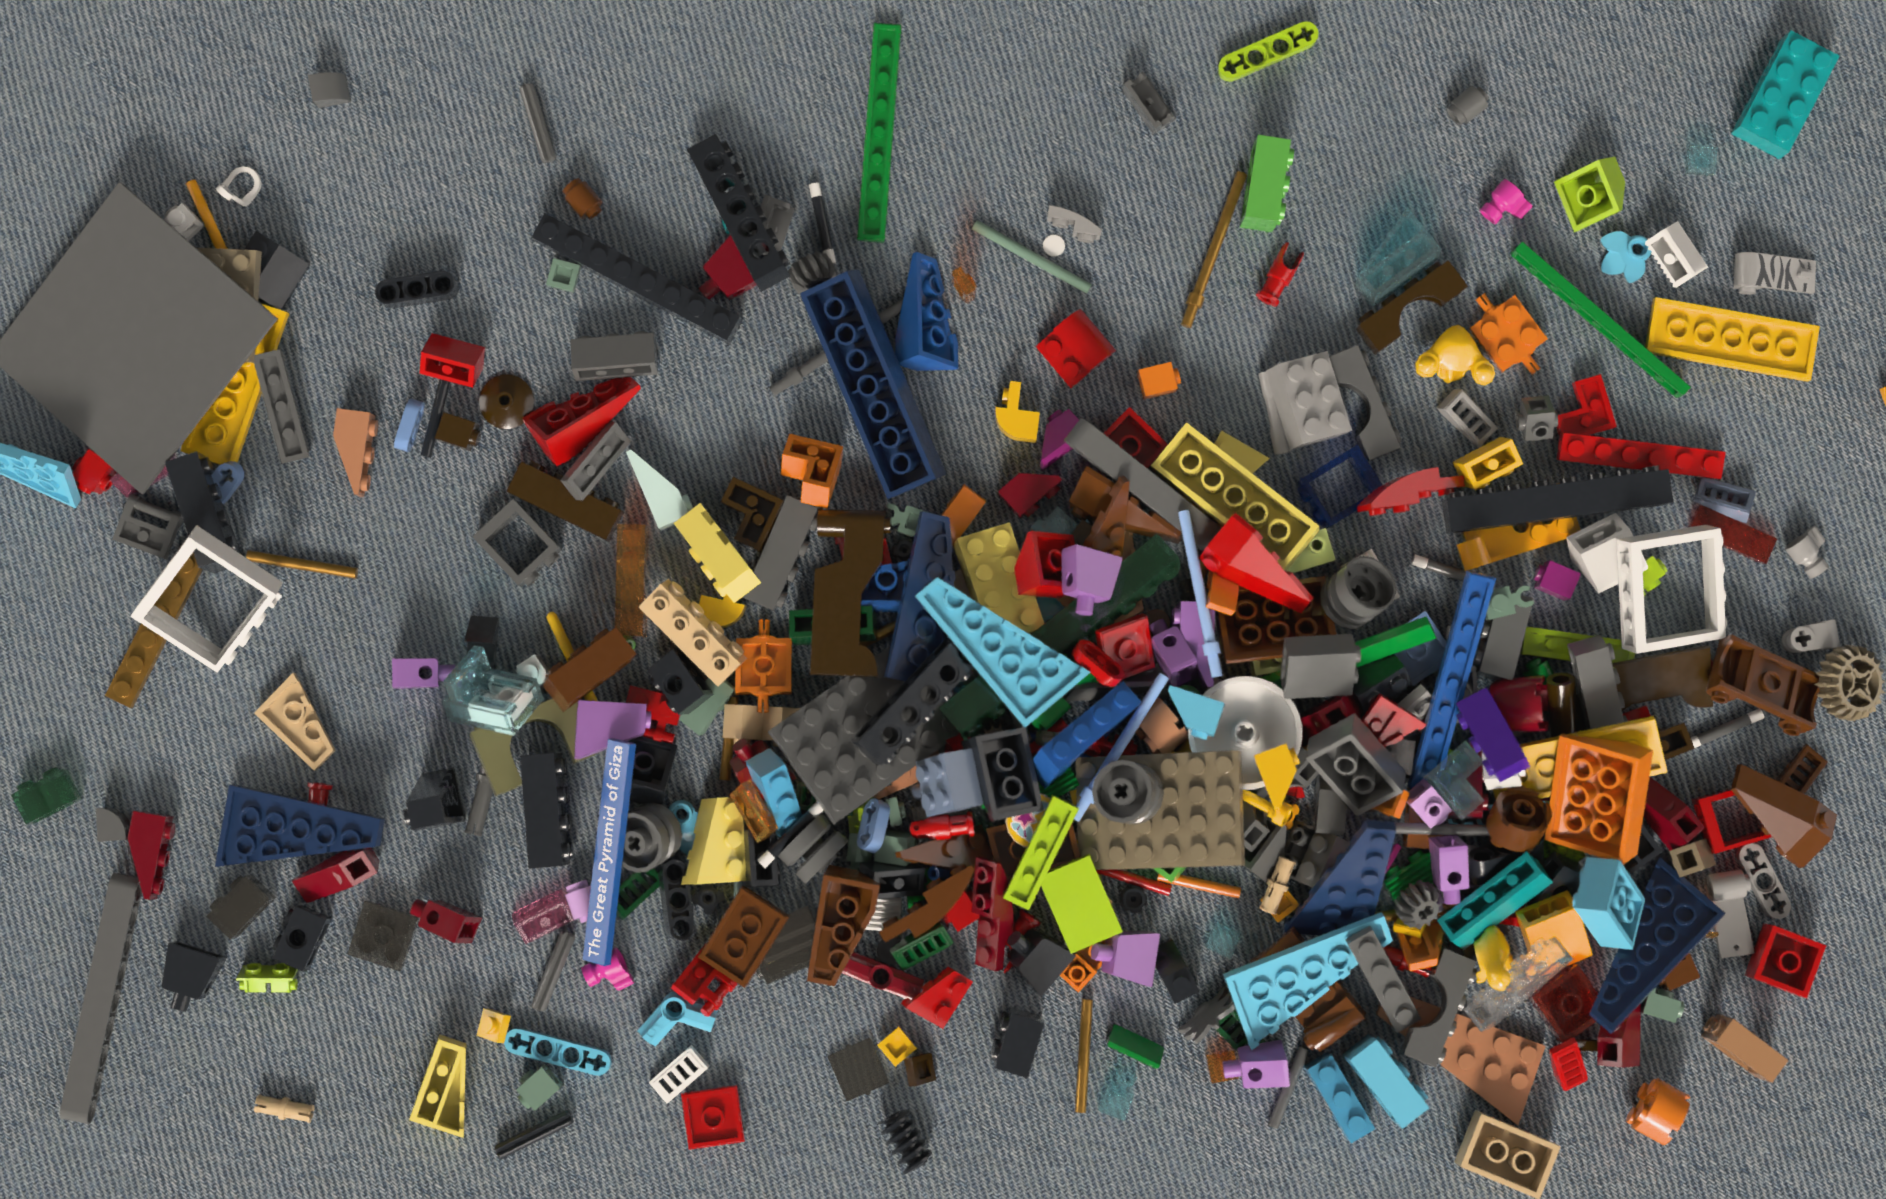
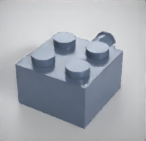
M972 748L943 753L916 761V777L919 783L913 785L912 795L915 799L921 800L927 817L983 805Z

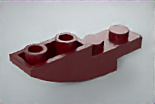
M976 857L972 912L979 914L980 918L978 919L975 965L996 972L1003 970L1005 943L1013 933L1012 902L1003 898L1008 881L1001 863L983 857Z

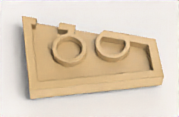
M292 673L254 712L314 771H317L336 751L296 673Z

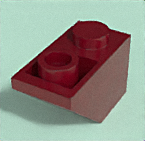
M1018 473L998 491V495L1019 519L1024 514L1029 518L1040 508L1037 504L1045 496L1049 500L1061 490L1058 485L1062 479L1058 475Z

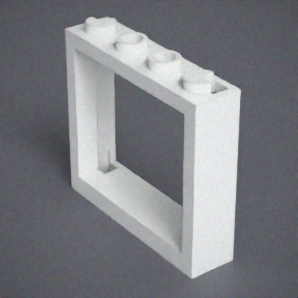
M196 525L138 603L131 617L218 672L224 663L229 665L237 655V652L234 651L238 645L244 647L250 639L252 633L249 630L253 626L258 628L267 616L264 612L268 606L272 609L282 596L278 591L283 582ZM195 548L264 593L222 649L154 605Z
M1700 525L1616 539L1622 649L1637 654L1726 637L1727 619L1724 606L1726 592L1723 584L1725 566L1722 561L1723 536L1721 528ZM1701 540L1706 629L1646 639L1641 550Z

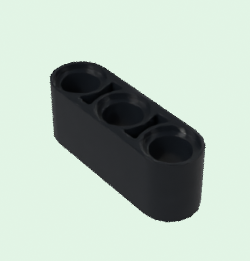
M446 271L385 279L380 281L375 288L376 298L388 308H401L450 300L459 292L458 281ZM449 279L451 281L450 288L444 292L439 291L440 282ZM416 284H423L422 293L418 296H413L411 294L412 287ZM389 288H395V297L391 300H385V291Z
M1543 836L1534 850L1529 852L1541 865L1544 864ZM1492 843L1471 850L1469 852L1470 881L1477 885H1484L1525 852L1496 847Z
M673 859L661 863L658 868L664 927L669 938L685 941L693 935L695 928L689 884L681 885L682 877L686 876V865L680 860ZM671 864L676 865L679 870V874L674 880L669 879L666 874L667 868ZM675 892L682 896V903L677 908H674L670 903V897ZM678 920H682L686 926L685 932L680 936L676 935L673 930L674 924Z

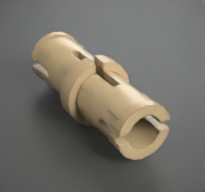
M1283 856L1278 857L1271 879L1268 878L1266 882L1268 887L1259 909L1276 915L1284 892L1288 891L1289 886H1287V883L1296 864L1295 861Z
M258 1094L255 1104H258V1106H254V1112L275 1115L281 1120L291 1118L308 1123L312 1121L314 1113H311V1111L315 1109V1106L312 1104L293 1102L287 1097L277 1099Z

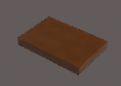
M743 885L698 958L746 988L790 915Z

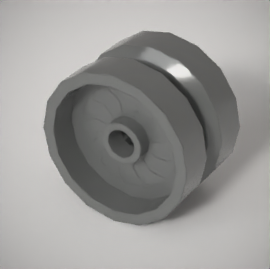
M1126 760L1110 762L1099 771L1094 779L1092 795L1094 804L1100 814L1110 821L1134 825L1144 823L1156 815L1162 805L1164 791L1161 779L1149 766Z
M655 802L644 803L628 812L622 861L623 867L637 873L647 872L676 855L681 846L682 832L680 823L673 812L664 805Z
M822 813L778 855L787 866L794 865L801 857L805 859L796 869V876L804 884L811 880L818 872L821 873L838 857L837 853L849 842L840 831L832 833L825 841L821 838L831 827V822Z

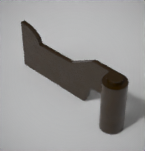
M818 510V537H843L844 553L843 561L815 569L811 675L878 677V667L874 655L867 647L860 645L862 593L883 561L886 533H891L892 517L887 516L886 511Z
M1709 645L1612 663V667L1616 668L1620 678V684H1616L1617 691L1621 692L1625 703V708H1621L1622 711L1632 704L1680 695L1689 705L1701 708L1713 707V700L1706 692L1711 671ZM1555 673L1548 676L1546 683L1551 738L1561 734L1566 735L1584 731L1585 726L1578 694L1576 695L1575 677L1569 673Z

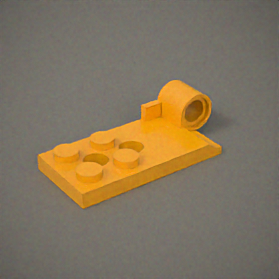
M1577 517L1552 520L1550 524L1542 522L1528 523L1526 530L1522 533L1515 531L1513 525L1463 532L1466 542L1456 546L1464 570L1468 571L1567 539L1566 537L1581 529Z

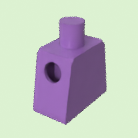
M1077 544L1062 549V592L1064 595L1077 598V614L1092 615L1094 603L1107 601L1111 598L1122 563V557Z
M1164 619L1152 623L1149 629L1153 634L1151 638L1153 654L1163 674L1169 678L1167 681L1169 686L1178 688L1197 679V659L1177 626L1168 628Z
M438 658L392 659V687L394 689L439 688V681H456L455 664L439 665ZM431 669V677L421 678L419 676L420 670Z
M1457 835L1428 837L1433 883L1440 891H1443L1444 904L1461 903L1460 889L1469 888L1468 847Z
M1146 930L1123 931L1106 939L1105 944H1093L1091 958L1102 961L1101 969L1104 973L1152 987L1160 934Z
M1281 1040L1259 1043L1260 1045L1252 1051L1249 1045L1237 1048L1238 1060L1222 1061L1224 1078L1241 1077L1243 1088L1290 1086L1287 1058Z

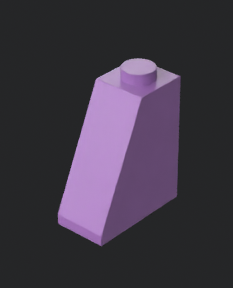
M578 700L574 759H582L606 750L608 739L615 738L629 741L644 735L645 728H650L651 712L646 711L647 704Z

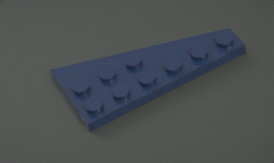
M924 511L919 513L884 677L906 681L948 636L915 595L937 577L954 587V581L956 580L955 570H953L951 552H953L949 517ZM946 665L940 670L942 680H945L949 675V668ZM960 681L953 690L956 693L966 694V685Z
M232 784L228 788L215 867L377 847L381 845L385 818Z
M1366 820L1350 840V846L1347 850L1340 852L1336 858L1335 865L1332 868L1329 867L1310 890L1308 899L1304 904L1300 903L1295 909L1296 914L1293 918H1288L1284 923V933L1294 926L1300 934L1321 936L1374 915L1396 834V822Z
M1660 857L1643 893L1645 902L1633 950L1618 949L1589 1014L1611 1034L1726 914L1684 877L1679 878L1678 872Z

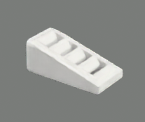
M691 1045L649 1083L662 1099L668 1103L708 1069L709 1064ZM686 1057L698 1068L695 1072L684 1061ZM678 1064L688 1073L689 1077L687 1079L676 1068ZM670 1071L681 1082L679 1086L668 1076ZM662 1078L673 1089L670 1094L660 1084L659 1080Z

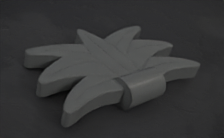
M1225 986L1220 989L1213 999L1208 1002L1205 1000L1194 1011L1195 1015L1178 1028L1181 1034L1186 1033L1184 1035L1186 1040L1193 1039L1192 1041L1197 1045L1211 1028H1220L1219 1020L1236 1009L1230 993L1227 994L1228 989Z

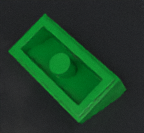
M1117 1024L1113 1025L1106 1040L1108 1047L1150 1067L1159 1068L1164 1052L1163 1046Z

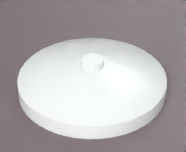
M1234 677L1215 684L1202 695L1223 702L1225 706L1214 737L1208 736L1207 740H1203L1190 735L1192 730L1188 729L1191 751H1241L1243 790L1265 787L1254 755L1286 743L1288 749L1294 747L1298 756L1302 742L1301 719L1292 700L1284 699L1283 690L1275 684L1257 677Z

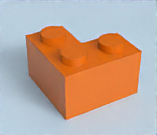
M789 433L782 454L781 475L803 480L801 503L828 509L841 469L843 446Z

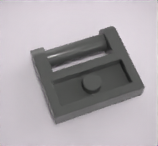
M131 494L127 499L112 540L167 559L178 529L183 523L181 512L178 510L170 511L143 501L138 495ZM138 510L169 523L167 528L163 529L133 518L134 513Z

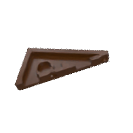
M1124 475L1120 476L1109 493L1113 498L1107 510H1100L1091 528V533L1082 546L1119 557L1123 556L1130 481Z
M982 824L974 826L975 836L972 837L969 834L952 836L951 839L945 840L934 839L895 852L896 858L903 859L904 861L930 864L932 867L953 870L962 864H965L966 867L972 865L975 870L976 857H983L994 861Z

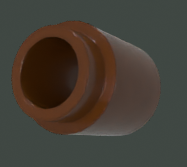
M576 178L563 189L562 192L565 194V200L581 219L588 218L591 220L602 211L600 206L603 201L586 181L582 182L580 178Z

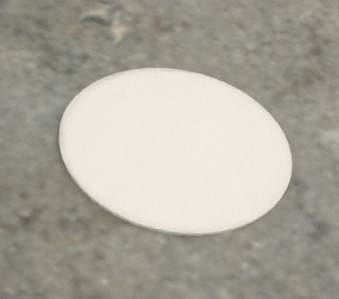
M1050 235L1043 242V249L1049 256H1059L1064 251V240L1058 235Z

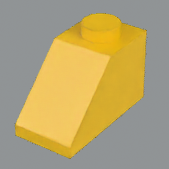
M1286 743L1254 755L1274 810L1281 808L1297 771L1295 765L1300 764L1294 747L1288 749Z

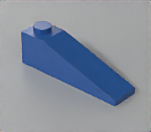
M915 252L912 255L895 337V355L900 366L914 371L958 369V341L956 334H951L948 319L951 318L950 310L945 309L941 296L944 293V287L937 259L919 252Z

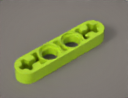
M1301 22L1227 54L1219 62L1218 75L1224 81H1236L1307 50L1317 41L1318 29L1311 22ZM1302 29L1306 33H1312L1309 41H1306L1305 38L1299 39L1295 43L1297 47L1294 48L1293 39L1300 36ZM1278 39L1286 41L1288 50L1284 53L1276 52L1273 49V42ZM1253 50L1261 52L1263 61L1259 64L1251 63L1248 60V53ZM1239 56H1242L1243 64L1235 68L1234 74H1231L1230 71H1224L1227 65L1226 62L1235 65L1241 60Z

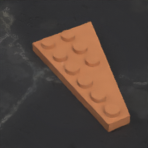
M1410 997L1421 1020L1409 1027H1420L1430 1023L1437 1016L1441 1007ZM1379 1003L1376 1014L1392 1026ZM1456 1013L1454 1019L1457 1022L1456 1029L1452 1037H1447L1444 1045L1447 1051L1440 1065L1512 1122L1519 1125L1545 1045ZM1409 1027L1405 1028L1399 1033H1401L1403 1036H1406Z

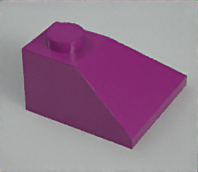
M1059 409L1047 418L1049 423L1045 427L1039 465L1042 471L1073 449L1064 441L1079 421L1070 409H1067L1065 412Z

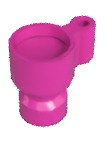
M1503 179L1492 191L1491 202H1486L1479 211L1488 221L1496 225L1503 217L1502 213L1504 211L1522 219L1533 206L1524 198L1523 193L1513 183Z
M616 947L612 949L611 965L602 966L590 962L581 967L582 974L590 987L600 983L602 978L608 979L618 991L634 984V979L628 971L625 959Z

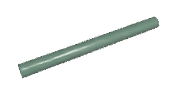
M976 220L972 230L1087 294L1091 288V283L979 220Z

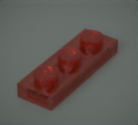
M1698 505L1689 527L1709 525L1721 528L1723 536L1722 547L1763 565L1767 564L1777 541V538L1703 505Z

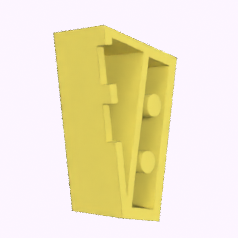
M701 503L674 522L677 529L692 547L688 550L697 563L701 561L704 563L700 567L709 580L716 579L713 586L722 597L728 595L735 603L761 583Z
M742 797L702 799L693 832L696 834L692 850H689L687 857L689 859L686 876L682 877L681 885L746 881Z
M439 1034L411 1111L410 1121L464 1138L466 1043Z

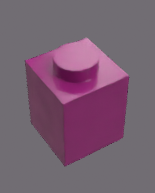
M1550 560L1537 567L1533 580L1536 581L1534 588L1566 601L1571 599L1581 573Z

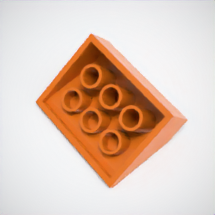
M1561 734L1558 741L1549 804L1552 818L1546 829L1544 840L1600 858L1620 860L1623 865L1635 857L1638 853L1653 749L1623 741Z

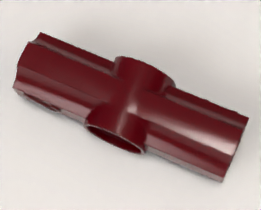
M854 951L842 974L870 984L876 989L885 990L902 998L908 997L910 1000L921 992V986L924 983L922 978ZM879 968H883L889 973L888 979L882 983H878L873 979V973Z

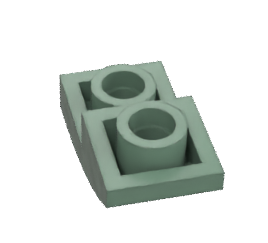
M708 678L705 682L714 695L690 714H682L679 720L699 736L705 734L717 713L724 710V705L728 703L735 691V687L725 680L721 685L717 686Z

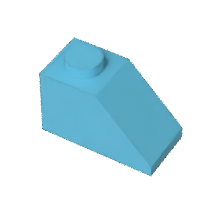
M1170 685L1168 692L1186 728L1192 730L1190 735L1203 740H1207L1208 736L1214 737L1225 706L1224 703Z

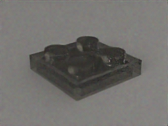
M368 900L364 901L347 955L401 972L420 918Z

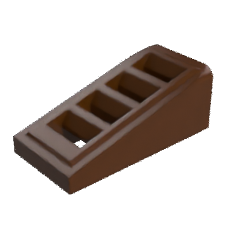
M1805 744L1775 780L1805 794L1828 761L1809 745ZM1805 757V758L1808 759L1813 765H1815V767H1814V768H1811V767H1810L1807 763H1805L1802 759ZM1797 766L1800 769H1802L1806 774H1808V776L1806 777L1799 770H1797ZM1792 776L1793 778H1795L1800 783V785H1797L1789 777Z

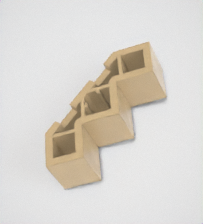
M725 704L723 738H734V744L743 738L747 739L749 743L751 740L773 741V746H777L768 731L800 708L769 707V712L764 713L763 706V713H758V706Z

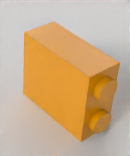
M1568 890L1515 911L1530 960L1540 977L1593 956L1583 921L1573 908V898Z

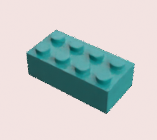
M1790 30L1780 39L1731 134L1778 159L1788 154L1840 55Z

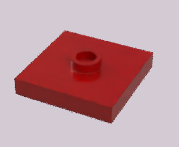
M1142 613L1095 630L1097 646L1122 667L1124 671L1122 679L1155 667L1147 615Z
M737 1085L681 1093L689 1150L745 1142Z

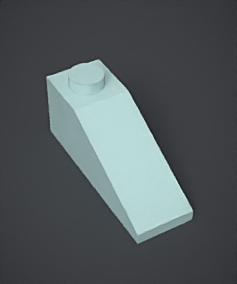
M632 450L626 452L657 526L661 531L675 525L674 522L693 509L687 494L682 496V493L635 452Z

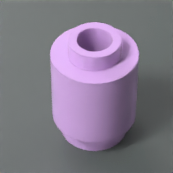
M583 880L565 887L567 891L565 896L573 919H580L581 923L587 922L591 890L587 880Z

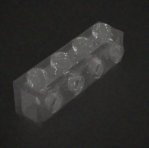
M1543 937L1530 946L1531 951L1526 956L1521 955L1511 962L1510 966L1512 968L1508 970L1511 980L1505 990H1496L1490 986L1486 990L1485 988L1481 989L1471 997L1473 1001L1463 1010L1480 1032L1499 1024L1573 960L1572 956L1556 937L1547 940Z

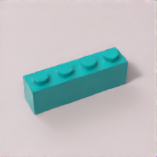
M1526 852L1437 921L1450 940L1465 950L1475 940L1480 938L1487 927L1498 925L1552 884L1553 880L1539 861Z

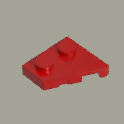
M948 966L934 980H930L921 986V993L911 1000L908 997L905 998L901 1004L908 1010L943 1029L973 981Z

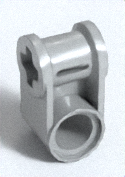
M1835 619L1789 629L1781 638L1783 648L1790 653L1813 650L1821 651L1841 647ZM1795 637H1801L1802 642L1796 643Z

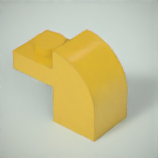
M1010 381L1009 388L1003 389L1002 404H1006L1007 408L996 407L995 409L997 425L1003 434L1013 440L1036 443L1040 412L1018 410L1021 382Z
M701 595L699 605L704 610V615L711 622L718 623L722 628L731 626L740 620L747 607L743 604L734 603L728 595H725L723 600Z

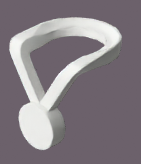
M242 166L233 170L222 185L219 184L216 190L227 200L233 199L242 206H248L261 189V179L255 170ZM247 172L254 178V187L247 195L240 199L229 191L228 186L239 173Z

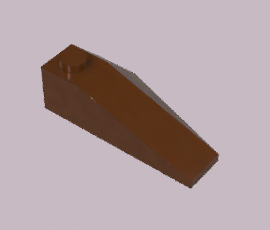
M1087 466L1069 500L1071 513L1081 521L1082 519L1084 521L1087 519L1094 523L1100 510H1107L1113 498L1109 493L1115 483ZM1133 496L1128 497L1125 531L1179 544L1182 535L1181 531L1152 511L1145 513L1143 506L1139 504L1137 499Z
M1743 764L1737 765L1731 790L1749 814L1757 816L1763 824L1761 829L1765 835L1773 837L1777 843L1775 847L1777 851L1798 868H1804L1832 839L1837 814L1810 796Z

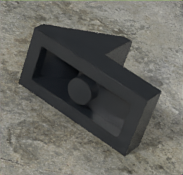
M471 615L464 642L468 643L465 671L495 673L499 629L498 617Z

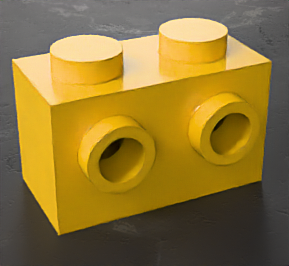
M1499 437L1452 462L1458 476H1464V487L1475 490L1488 486L1490 481L1498 477H1505L1511 474L1515 468L1523 464L1513 440Z

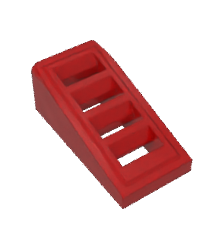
M1575 1038L1550 1048L1549 1054L1553 1074L1562 1090L1568 1091L1588 1080L1587 1071Z

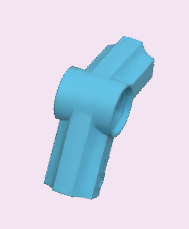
M673 991L665 996L663 1002L637 1031L649 1044L656 1047L677 1022L711 1032L718 1010H714L707 1017L700 1011L705 1003L696 1001L692 1005ZM670 1001H677L682 1005V1010L672 1012L668 1009L667 1004Z

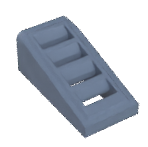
M1701 477L1693 501L1732 519L1747 523L1756 491ZM1706 488L1711 489L1710 497L1704 495ZM1717 493L1722 494L1721 500L1715 498ZM1727 497L1733 499L1732 503L1727 502Z

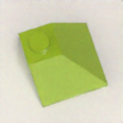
M1615 156L1599 159L1554 181L1574 232H1578L1623 209L1625 179Z

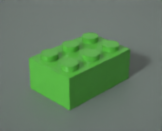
M1257 135L1251 149L1240 221L1241 228L1273 232L1276 225H1280L1281 220L1284 219L1286 203L1281 202L1282 198L1285 197V193L1288 192L1290 176L1286 175V171H1289L1294 158V149L1290 148V139Z

